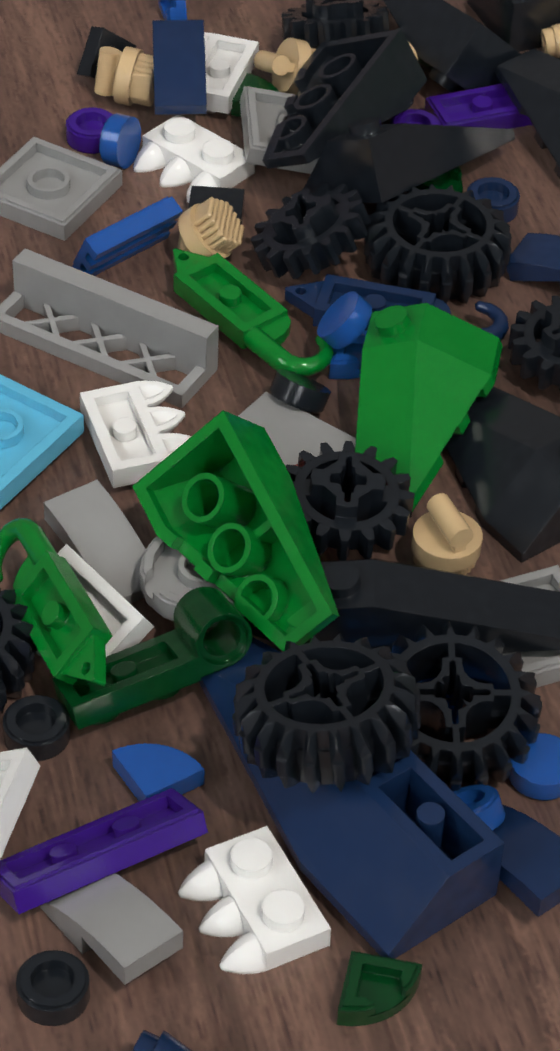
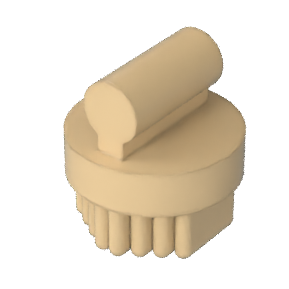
M289 37L281 43L276 53L266 50L257 52L254 57V65L261 71L272 73V84L279 92L296 95L299 90L294 82L296 75L316 49L311 48L305 40Z
M126 46L123 51H119L114 47H101L99 49L94 92L101 96H114V102L122 105L132 106L135 103L148 107L152 106L154 103L153 55L144 54L142 49Z
M210 197L203 203L193 205L179 216L178 227L180 234L176 249L207 257L218 253L223 258H227L231 255L233 249L241 245L244 225H240L241 220L237 218V213L233 212L232 205H229L227 201L224 202L223 200Z
M436 494L427 503V510L429 512L422 515L414 524L411 541L413 561L416 566L467 575L475 567V563L481 553L483 541L481 527L473 518L459 512L447 494Z

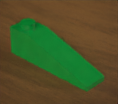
M429 303L409 306L394 305L372 312L362 348L355 452L363 454L366 449L373 446L377 448L376 460L382 462L394 457L398 461L396 474H409L411 478L409 491L415 493L413 510L444 464L441 456L442 450L453 434L462 435L471 422L467 413L477 397H487L495 385L503 348L499 337Z
M222 410L132 486L156 535L170 548L178 550L195 566L194 570L207 582L215 584L234 602V607L283 652L286 641L302 645L339 617L292 478L264 427Z

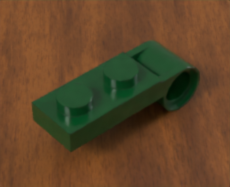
M213 587L195 588L187 592L175 607L173 616L175 630L106 657L105 686L77 680L72 685L57 678H52L58 700L66 707L70 718L79 730L90 725L108 723L117 718L122 712L152 700L170 698L177 694L180 689L201 681V677L237 663L245 656L252 642V630L249 623L219 590ZM219 621L214 629L206 633L211 625Z

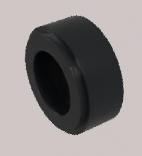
M284 369L276 371L269 388L271 394L278 400L297 409L315 414L324 411L331 394L327 387L317 381Z
M42 695L23 697L12 703L3 716V735L7 749L28 748L37 761L48 760L59 755L67 747L70 740V718L66 707L58 700Z
M60 950L43 951L33 955L22 964L17 973L16 991L18 1006L28 1019L44 1026H60L75 1020L85 1011L90 999V979L85 964L75 955Z

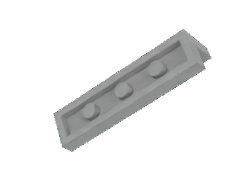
M26 248L12 260L14 291L0 304L1 334L121 384L148 380L172 385L173 391L165 402L179 408H183L218 370V325ZM23 308L43 315L44 319L22 321L15 318V316ZM80 330L91 335L92 338L70 341L61 337L59 333ZM128 350L138 354L140 358L119 361L109 357L107 353ZM177 370L187 374V376L177 385L158 377L156 373Z

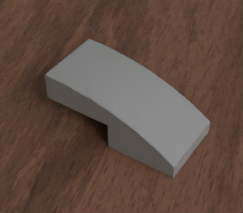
M98 479L43 502L44 520L65 545L70 546L130 604L144 598L140 589V566L145 547L119 506Z
M116 873L40 905L44 913L81 954L92 949L124 985L183 948V930L149 897Z

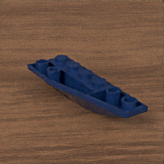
M252 637L250 648L241 660L229 667L201 677L199 683L299 870L380 956L396 959L497 895L505 842L411 750L410 757L395 760L393 773L385 774L374 771L369 785H365L357 780L345 782L342 792H340L335 784L321 785L312 794L307 783L303 782L285 789L279 776L262 778L259 767L246 762L245 754L241 751L239 745V737L235 736L232 719V714L235 713L233 700L236 695V684L245 680L246 667L254 664L261 665L263 652H282Z

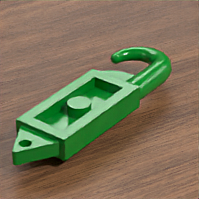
M176 248L173 249L175 269L173 274V291L209 322L218 325L219 330L241 349L248 347L275 371L284 369L303 376L317 374L331 363L334 354L333 348L319 336L315 338V342L319 347V353L315 356L307 358L298 357L284 349L281 344L288 338L291 329V319L288 316V310L220 254L216 253L207 257Z
M16 518L8 522L0 530V582L3 580L2 564L6 552L11 545L20 541L28 556L21 565L14 580L12 590H15L16 593L15 604L28 606L21 621L33 625L29 635L54 678L72 685L77 680L105 686V645L112 638V633L66 558L57 554L43 529L29 518Z

